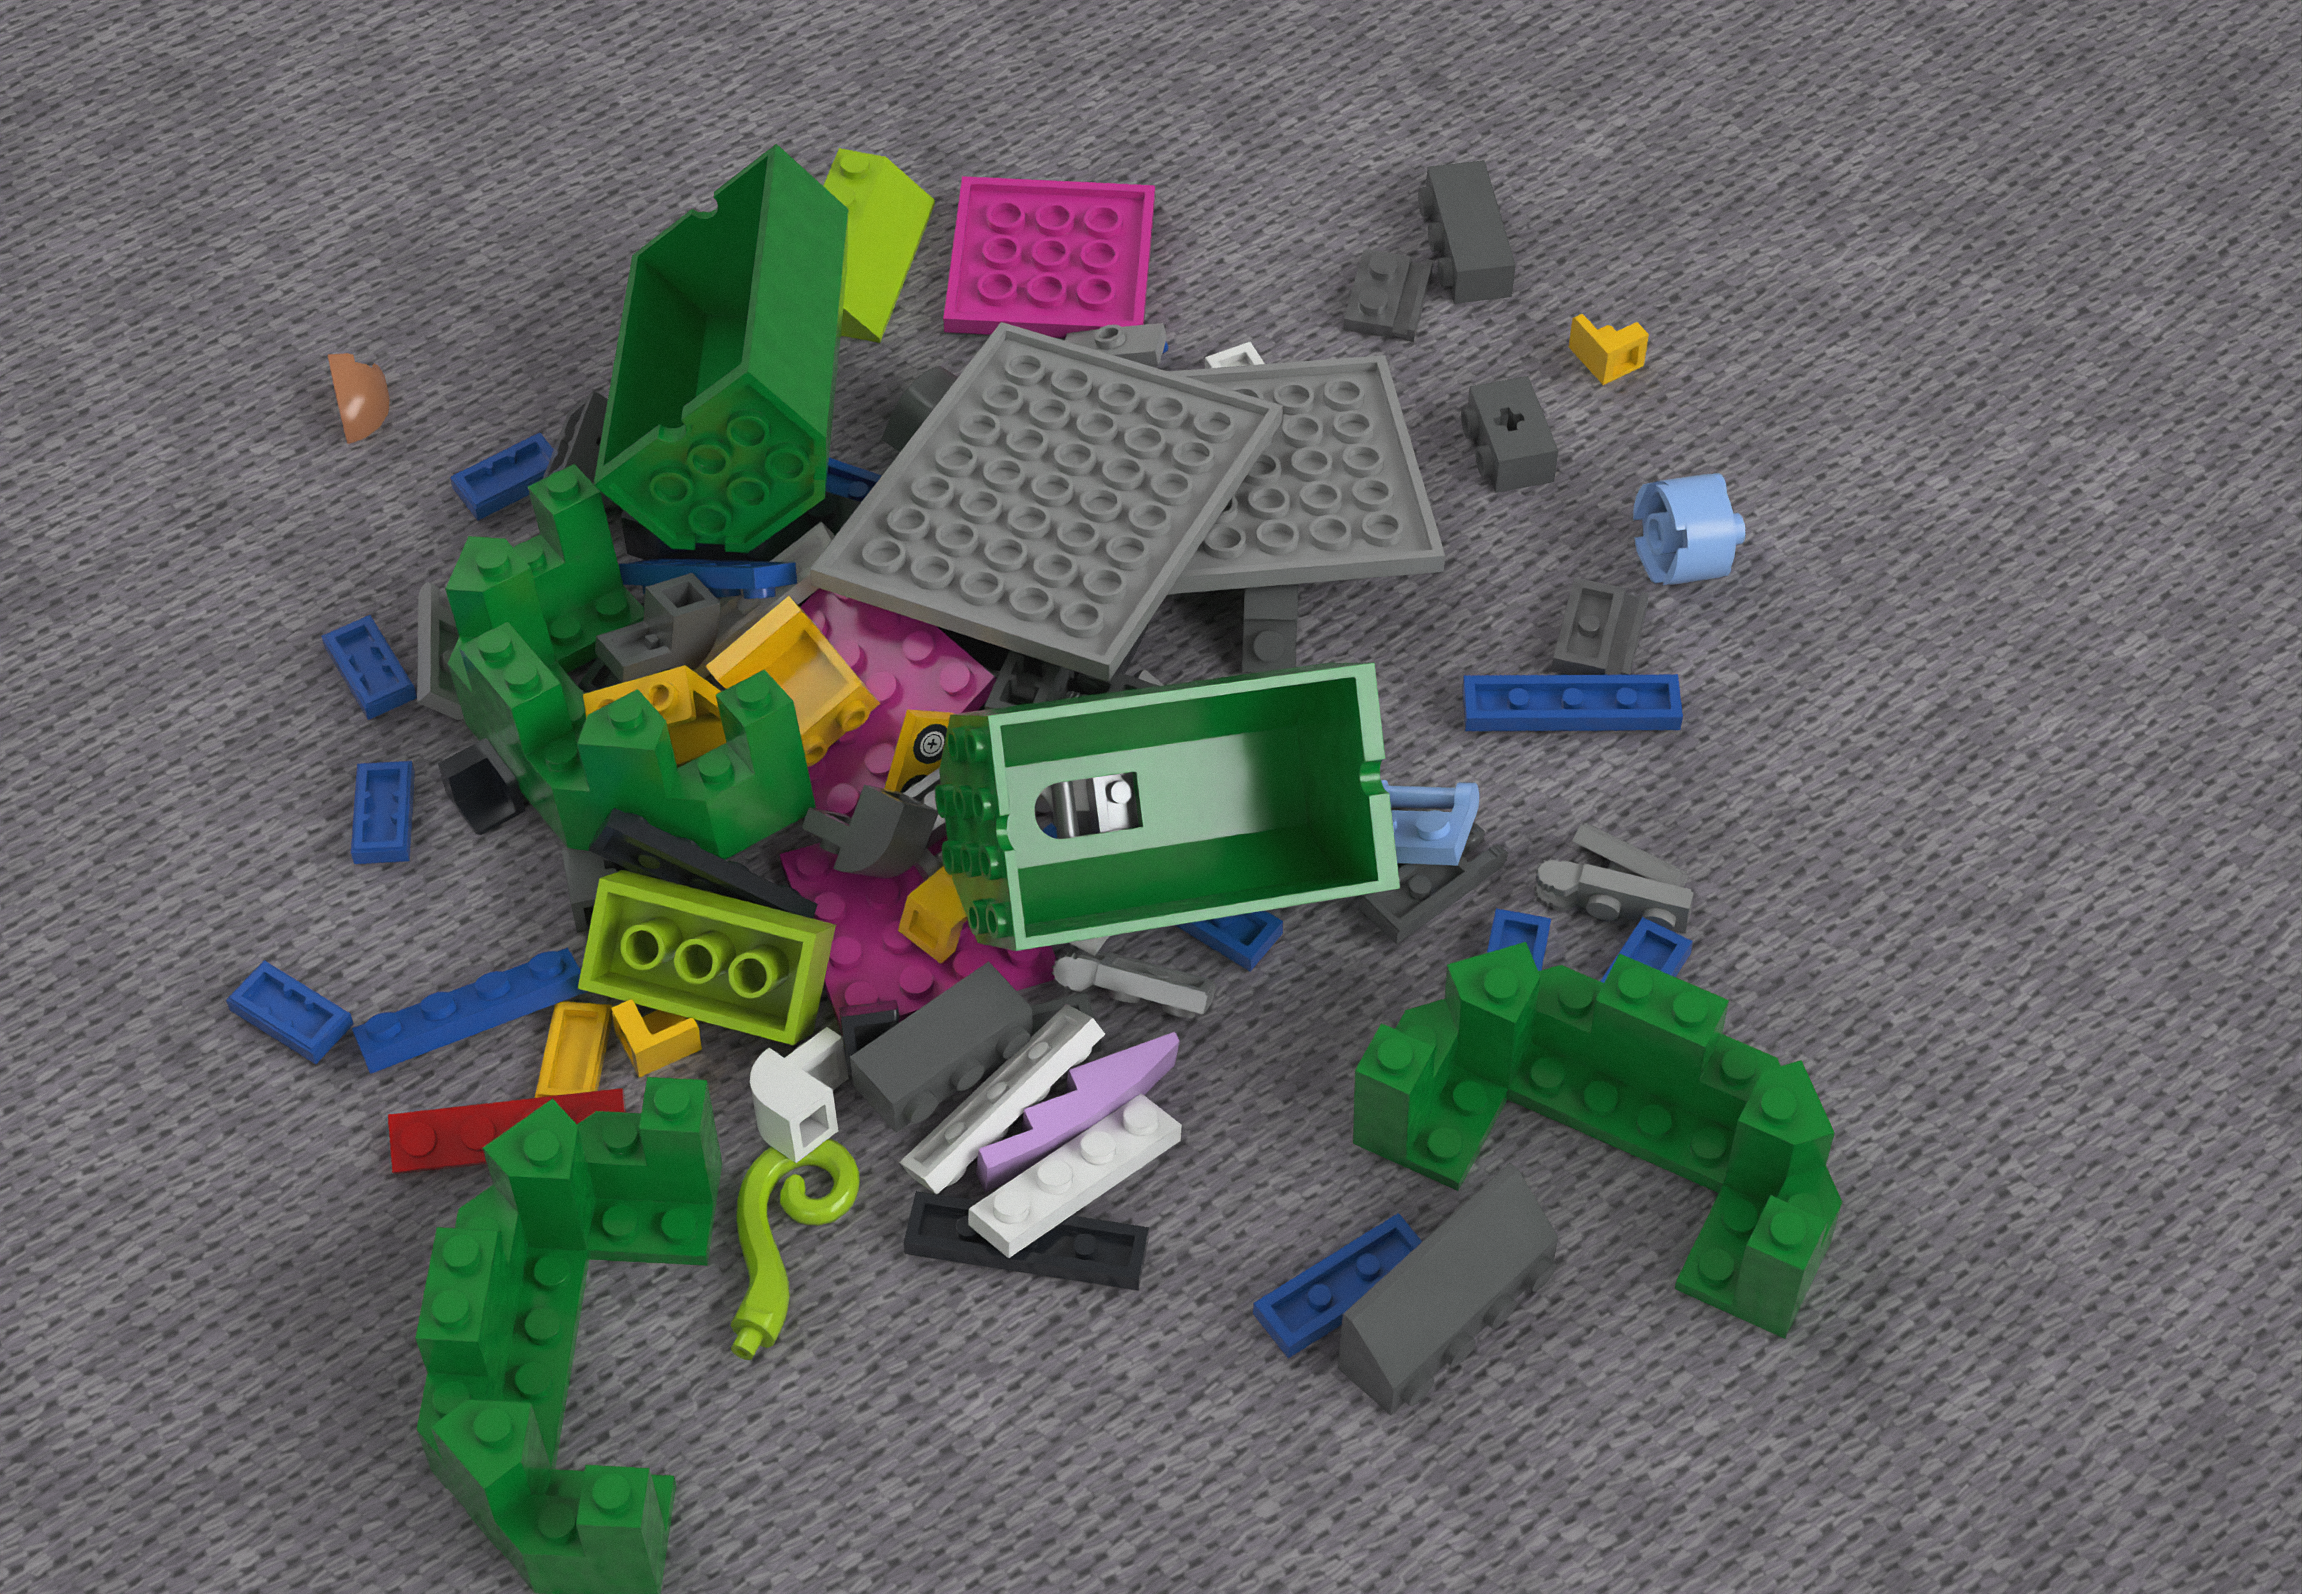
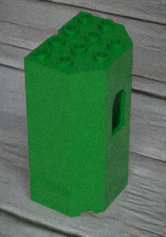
M777 144L714 191L713 198L718 204L715 210L711 212H697L692 208L632 255L593 485L672 549L695 550L696 543L725 545V552L749 553L825 499L847 275L848 208Z
M1375 662L1323 663L950 715L939 769L941 784L936 786L935 802L940 817L945 818L948 841H944L942 845L943 864L946 872L952 875V880L968 918L969 927L975 935L977 942L1020 951L1400 889L1390 794L1384 789L1380 777V765L1382 760L1386 758ZM1132 772L1138 827L1056 839L1045 834L1038 826L1035 818V804L1041 792L1048 786L1055 783Z

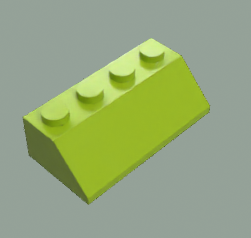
M839 148L823 186L848 208L847 275L841 336L880 343L935 206V200L887 157Z

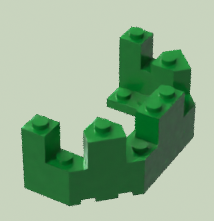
M575 464L528 486L540 532L539 535L515 547H512L505 538L468 536L445 588L459 634L458 641L448 661V667L465 723L479 741L487 738L518 780L521 792L567 848L589 851L595 832L611 810L616 808L625 813L637 814L646 819L650 825L675 837L690 839L698 844L701 849L726 860L805 817L809 807L816 808L794 701L765 669L716 694L726 743L677 768L666 720L638 689L592 712L586 719L584 693L567 673L598 657L595 653L596 636L643 622L644 607L623 585L601 493Z
M1526 942L1447 964L1445 999L1405 1010L1395 1029L1381 1023L1355 1069L1353 1144L1454 1190L1459 1191L1506 1101L1509 1100L1719 1193L1676 1280L1674 1289L1786 1339L1830 1246L1842 1206L1841 1197L1826 1166L1835 1132L1802 1060L1781 1066L1777 1057L1724 1035L1723 1029L1729 1005L1728 999L1620 953L1604 983L1563 965L1538 971Z
M647 1077L641 1113L595 1111L576 1124L552 1098L484 1146L483 1151L493 1185L458 1209L455 1228H436L415 1337L427 1371L416 1430L433 1474L466 1509L471 1519L493 1545L510 1561L532 1591L538 1594H661L676 1490L675 1477L671 1475H652L650 1468L585 1465L584 1471L555 1469L589 1260L708 1266L722 1169V1158L707 1080Z

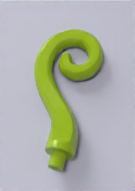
M831 1138L827 1139L797 1163L771 1146L754 1161L742 1181L737 1198L736 1223L740 1246L748 1269L749 1286L740 1307L731 1321V1327L737 1334L731 1346V1351L741 1359L752 1360L759 1346L765 1348L773 1346L787 1316L790 1297L789 1280L767 1215L769 1197L776 1184L788 1172L803 1166L819 1167L831 1174L833 1178L832 1190L825 1197L818 1199L806 1196L805 1181L802 1176L794 1174L785 1180L780 1191V1204L787 1215L804 1225L819 1226L835 1222L849 1211L857 1198L860 1178L855 1159L843 1145Z

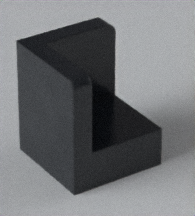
M487 738L438 763L446 794L475 834L482 835L526 811L518 780Z
M896 1000L839 1008L848 1073H852L850 1056L899 1023V1009Z

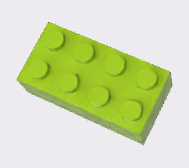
M621 870L599 878L578 989L623 1001L633 999L634 1003L795 1045L812 1035L814 1031L836 924Z

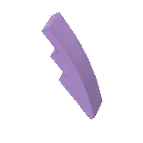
M1172 1032L1070 1069L1064 1095L1024 1109L1021 1134L979 1149L976 1174L984 1191L988 1192L1008 1183L1139 1094L1145 1095L1175 1065L1180 1042L1176 1033Z

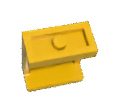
M790 596L786 597L706 665V668L725 689L765 669L794 701L807 767L819 762L827 753L828 748L847 731L860 727L868 719L870 712L880 704L811 618Z
M686 665L583 694L587 719V716L592 712L638 689L666 720L677 768L726 743L716 700V694L722 691Z

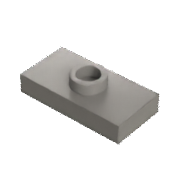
M1164 323L1124 327L1107 325L1096 330L1067 333L1065 341L1151 367H1158L1167 335Z
M1587 823L1584 825L1580 824L1572 840L1611 860L1607 868L1610 870L1639 877L1643 876L1651 880L1684 887L1689 877L1686 875V871Z

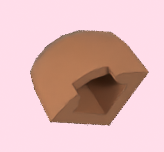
M328 354L339 412L347 444L368 437L382 425L388 415L389 393L386 379L380 367L375 363L371 368L366 364L355 362L353 354Z

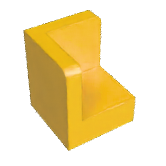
M1583 314L1572 318L1569 348L1601 384L1605 385L1644 366L1649 334L1638 322L1618 331L1610 325L1597 330Z
M944 866L907 896L898 928L900 933L939 963L945 961L955 952L963 924L968 920L952 880V875L946 872Z
M633 999L611 1008L616 1036L639 1078L702 1050L700 1031L694 1018L687 1019L684 1016L656 1010L642 1017Z

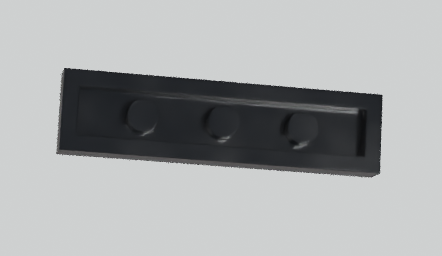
M616 808L611 810L595 832L589 847V851L631 871L668 882L812 919L818 906L817 903L802 897L798 891L789 886L770 882L751 873L743 864L726 861L701 849L698 844L690 839L675 837L650 825L646 819L637 814L625 813Z
M919 1191L915 1193L903 1242L905 1254L1139 1291L1149 1241V1227L1071 1215L1008 1258L968 1225L969 1208L979 1201Z

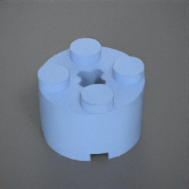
M1720 473L1643 484L1637 493L1633 509V521L1642 519L1643 536L1634 537L1637 553L1652 582H1664L1663 585H1675L1721 578L1730 574L1736 545L1742 544L1745 540V524L1739 513H1733L1727 495L1726 483Z

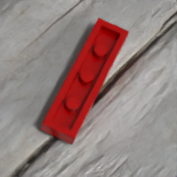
M619 1088L388 1114L392 1173L404 1174L487 1164L483 1147L552 1098L578 1124L595 1111L626 1113L624 1090Z

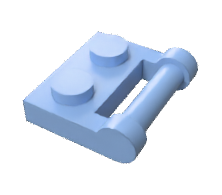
M1381 780L1384 789L1390 794L1392 808L1452 809V812L1438 810H1391L1397 863L1458 866L1479 807L1478 785L1471 782H1459L1456 788L1389 786L1386 780Z

